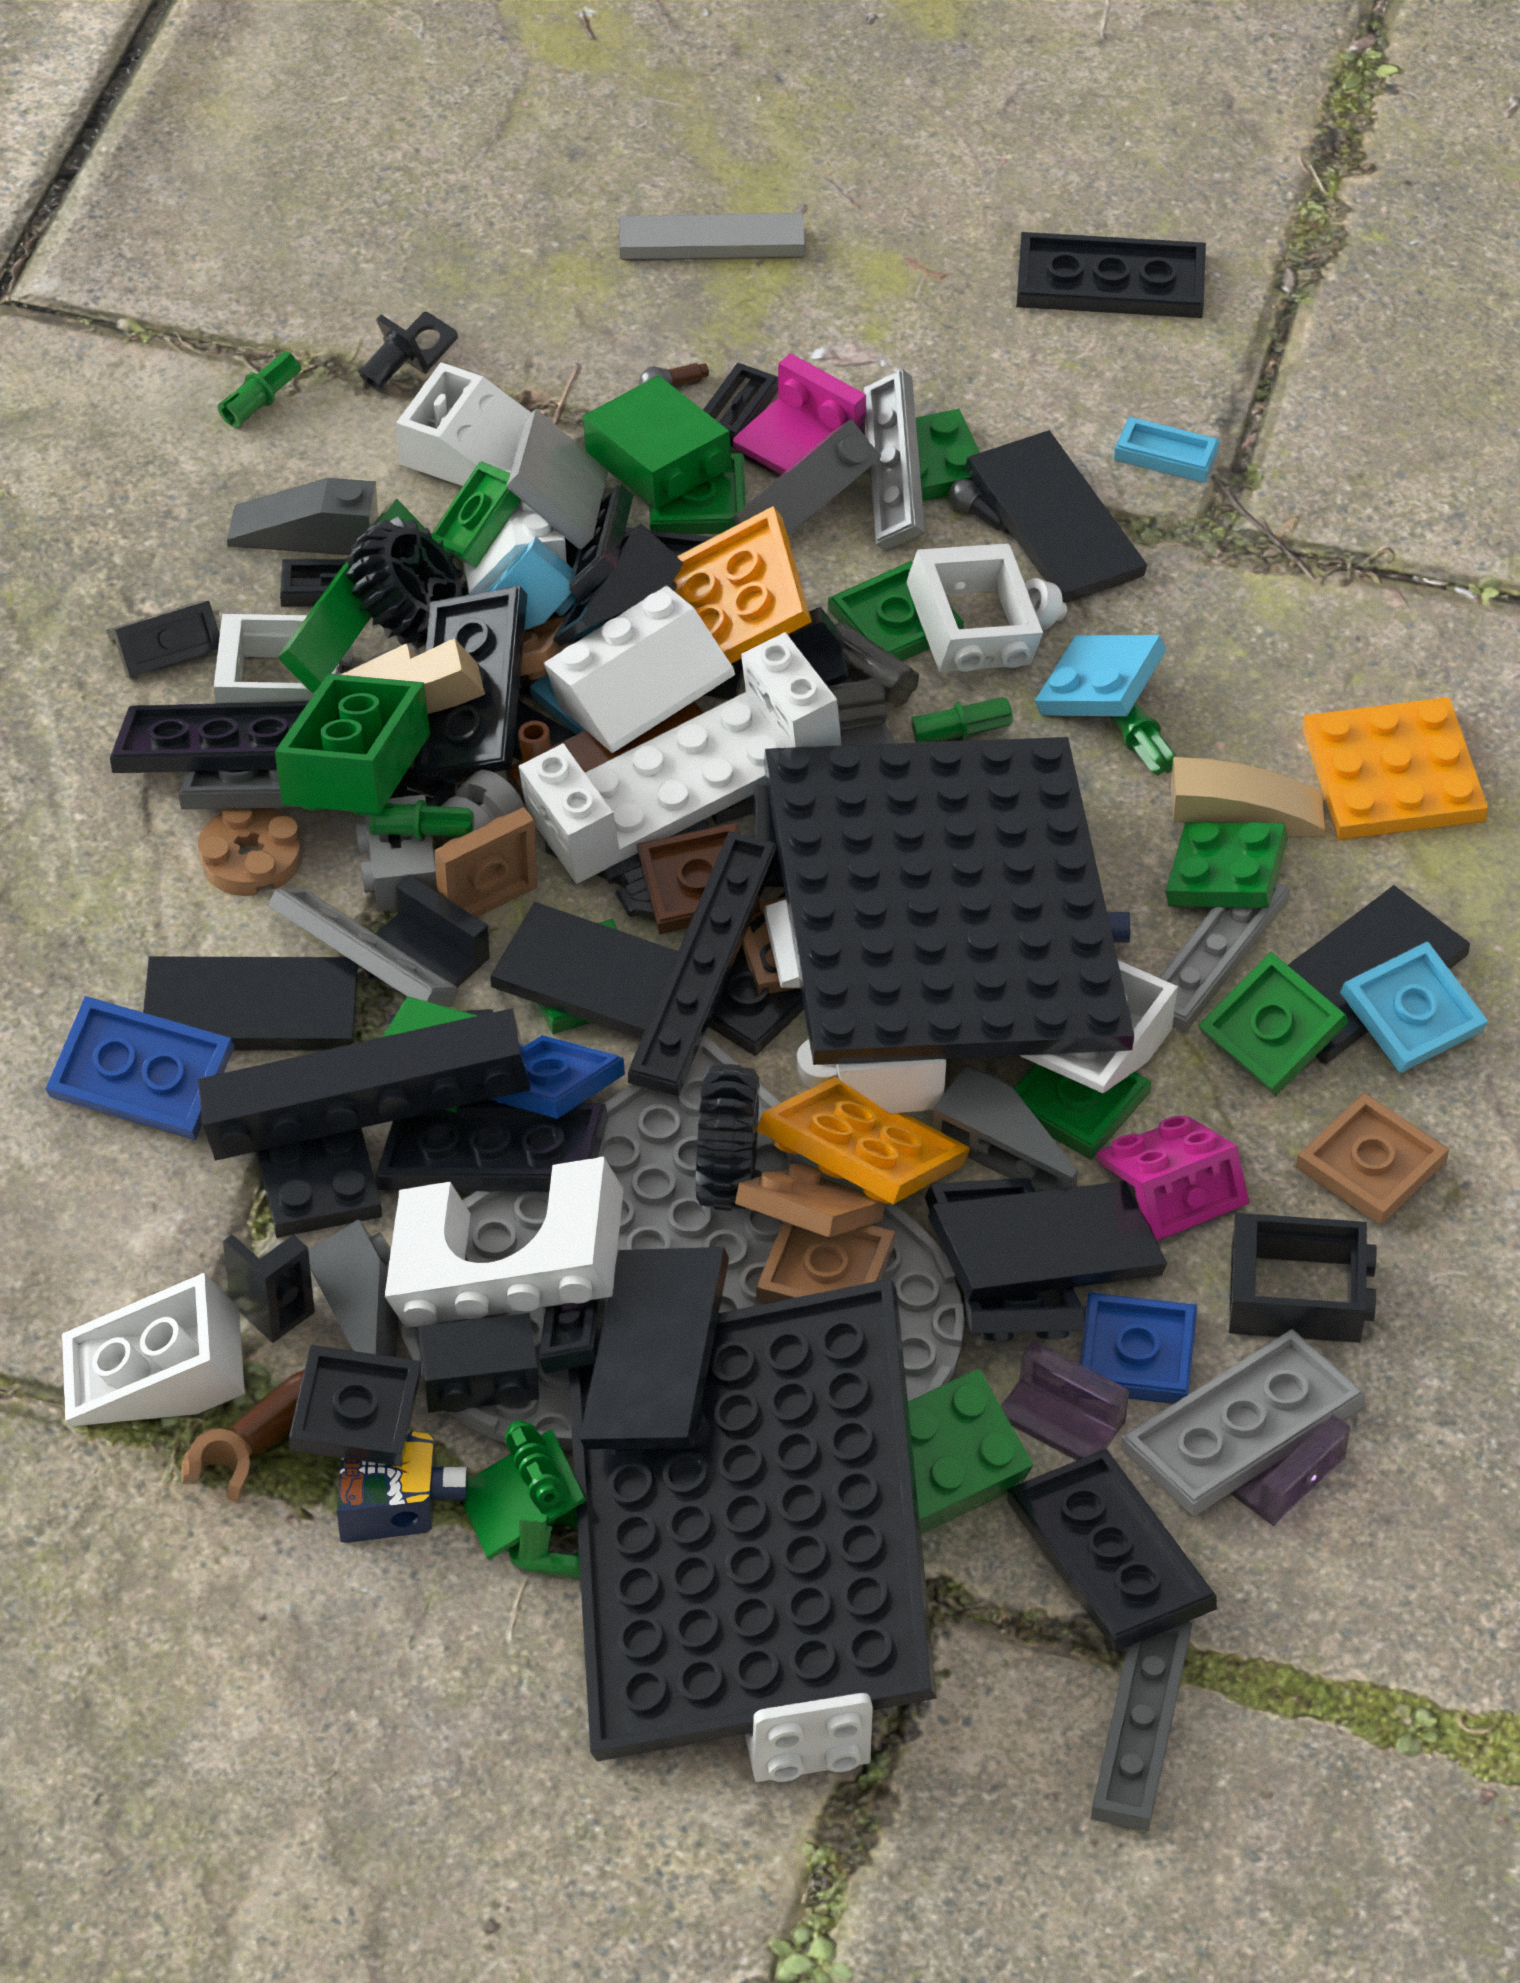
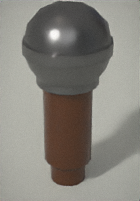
M693 363L669 370L652 366L642 372L639 385L659 375L673 387L698 382L702 378L708 377L709 369L706 363Z

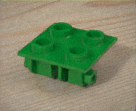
M522 1420L512 1422L508 1426L504 1438L511 1454L468 1479L467 1501H462L488 1560L520 1542L518 1513L548 1515L549 1524L586 1501L552 1429L540 1435L535 1426Z

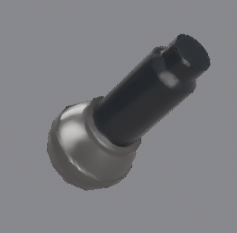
M961 479L952 484L948 493V500L953 509L973 513L996 530H1002L1005 533L1009 532L973 480Z

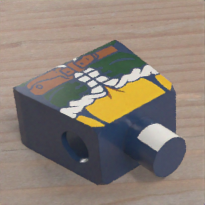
M410 1430L402 1467L341 1458L337 1501L340 1542L349 1543L427 1533L432 1529L434 1500L467 1501L468 1468L436 1466L434 1437L428 1433Z

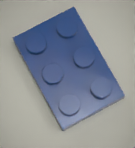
M85 996L45 1090L49 1097L196 1140L203 1125L198 1079L224 1073L235 1046L230 1037Z

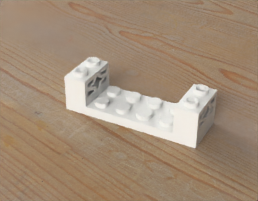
M786 632L741 654L746 692L586 773L579 766L564 743L519 765L526 810L535 820L536 828L576 884L637 854V844L670 837L753 795L756 785H767L764 768L766 748L841 746L837 698Z

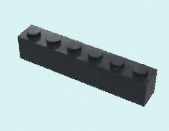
M513 1008L198 1079L202 1124L215 1161L531 1090L523 1043Z

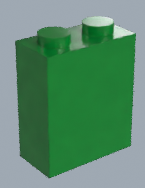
M659 375L582 416L586 452L654 509L663 506L732 468L729 430Z

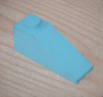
M536 536L487 590L493 591L514 586H521L528 594L524 631L545 623L554 612L560 617L563 616L577 600V597L569 590V581L573 568Z

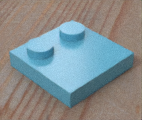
M1075 635L1035 699L1041 715L1127 716L1166 652L1161 636Z
M1428 941L1346 981L1340 991V994L1400 1074L1482 1033L1488 1023V1020Z

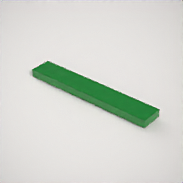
M397 498L385 507L375 523H380L384 519L391 521L399 517L405 523L410 520L415 521L419 530L426 529ZM347 561L277 657L312 693L319 688L327 674H332L371 618L367 611L360 610L363 605L360 598L351 593L355 584L346 576L350 570Z

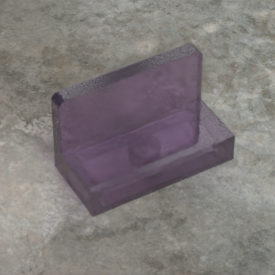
M1032 1340L1021 1355L1020 1380L1001 1404V1408L1014 1428L1075 1460H1080L1106 1449L1125 1424L1129 1390Z
M1332 1414L1289 1456L1230 1494L1272 1526H1275L1346 1458L1350 1426Z

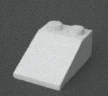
M1118 960L1134 1031L1132 1050L1020 1056L1104 1093L1145 1065L1170 1033L1173 1025L1178 986Z
M205 1273L62 1334L66 1422L71 1426L194 1415L245 1394L239 1307Z

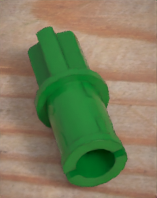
M286 351L258 374L254 372L247 374L244 379L245 382L218 404L217 407L221 417L230 426L233 425L234 428L240 427L262 406H269L274 403L275 393L301 371L300 362L295 359L292 353Z
M1005 697L962 706L960 702H955L954 708L911 717V726L916 743L941 742L959 737L962 741H968V735L1007 727L1013 723L1011 705Z
M1136 702L1127 716H1109L1124 735L1123 742L1127 749L1137 752L1152 774L1158 776L1163 772L1170 773L1172 771L1173 757L1177 756L1160 734L1161 727L1157 720L1147 717Z
M418 800L416 804L386 803L380 814H369V828L372 835L394 834L415 836L417 841H424L426 835L462 837L473 832L475 822L474 813L469 808L427 806L425 800Z

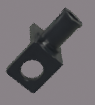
M423 312L407 330L380 314L376 322L384 336V344L364 366L360 367L358 373H360V377L370 387L377 391L383 389L386 382L405 362L426 374L458 339V333L429 312ZM422 331H438L440 334L438 343L430 349H420L415 339Z

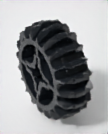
M396 517L391 521L384 519L380 523H375L356 539V542L351 546L352 553L346 558L350 566L346 576L355 584L351 593L360 598L363 604L360 610L367 611L372 617V625H381L384 628L385 636L387 638L396 636L401 645L411 643L418 649L426 645L430 602L461 597L468 593V587L460 581L464 572L455 567L453 563L455 556L448 555L443 549V540L436 542L432 538L429 528L419 530L417 523L413 520L405 523L402 519Z
M724 1064V1066H710L704 1073L699 1109L695 1177L696 1198L701 1206L714 1207V1210L723 1211L746 1209V1207L735 1204L739 1183L754 1179L760 1084L759 1076L752 1068H743L735 1064Z

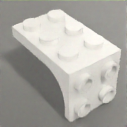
M857 1693L757 1711L753 1717V1733L745 1734L755 1782L766 1780L786 1782L794 1780L802 1774L826 1770L846 1772L859 1765L869 1764L871 1759L873 1713L870 1695Z

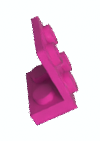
M789 353L778 363V398L733 438V448L782 475L825 436L850 419L854 421L865 435L866 394Z
M1169 1117L1161 1121L1158 1128L1140 1135L1129 1134L1121 1136L1112 1142V1146L1096 1152L1100 1165L1135 1187L1139 1208L1156 1241L1250 1204L1237 1145L1191 1117Z

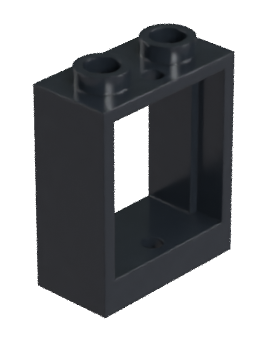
M1235 1213L1231 1244L1229 1333L1280 1337L1293 1329L1303 1339L1361 1343L1364 1321L1374 1322L1376 1310V1289L1366 1288V1277L1375 1276L1377 1257L1376 1244H1367V1222ZM1256 1258L1348 1264L1347 1302L1255 1296Z

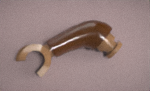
M304 1370L292 1374L275 1387L228 1430L219 1428L200 1434L184 1455L181 1468L182 1485L200 1479L201 1471L209 1465H224L234 1473L228 1484L226 1498L238 1503L247 1483L250 1467L249 1459L257 1458L271 1446L290 1435Z

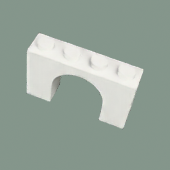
M605 1157L553 1165L548 1209L541 1229L517 1253L502 1260L489 1263L465 1261L471 1214L451 1182L399 1190L385 1298L405 1328L463 1319H480L489 1315L515 1311L527 1312L541 1307L567 1303L579 1304L593 1299L612 1297L624 1189Z

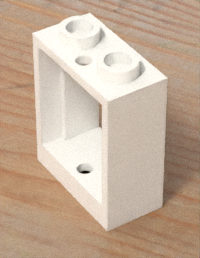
M1010 544L917 550L906 583L938 671L967 672L975 669L1016 668L1031 665L1043 631ZM997 592L1009 626L958 629L946 597L947 594Z
M222 614L214 680L215 704L310 701L314 693L309 691L302 683L242 682L244 658H277L307 615ZM352 645L332 674L341 675L343 674V666L352 665Z

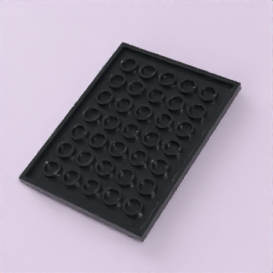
M1068 737L765 749L764 768L813 1065L1132 1050L1134 1031Z
M891 1278L719 1313L693 1448L585 1450L579 1438L595 1364L568 1369L574 1475L586 1498L585 1502L576 1507L590 1753L597 1762L753 1733L754 1714L766 1708L857 1693L870 1695L873 1710L937 1699L897 1288Z

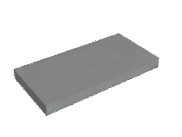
M536 408L525 419L507 486L509 490L574 546L582 550L594 536L608 470Z
M1291 1329L1122 1436L1121 1450L1194 1517L1365 1407V1393Z

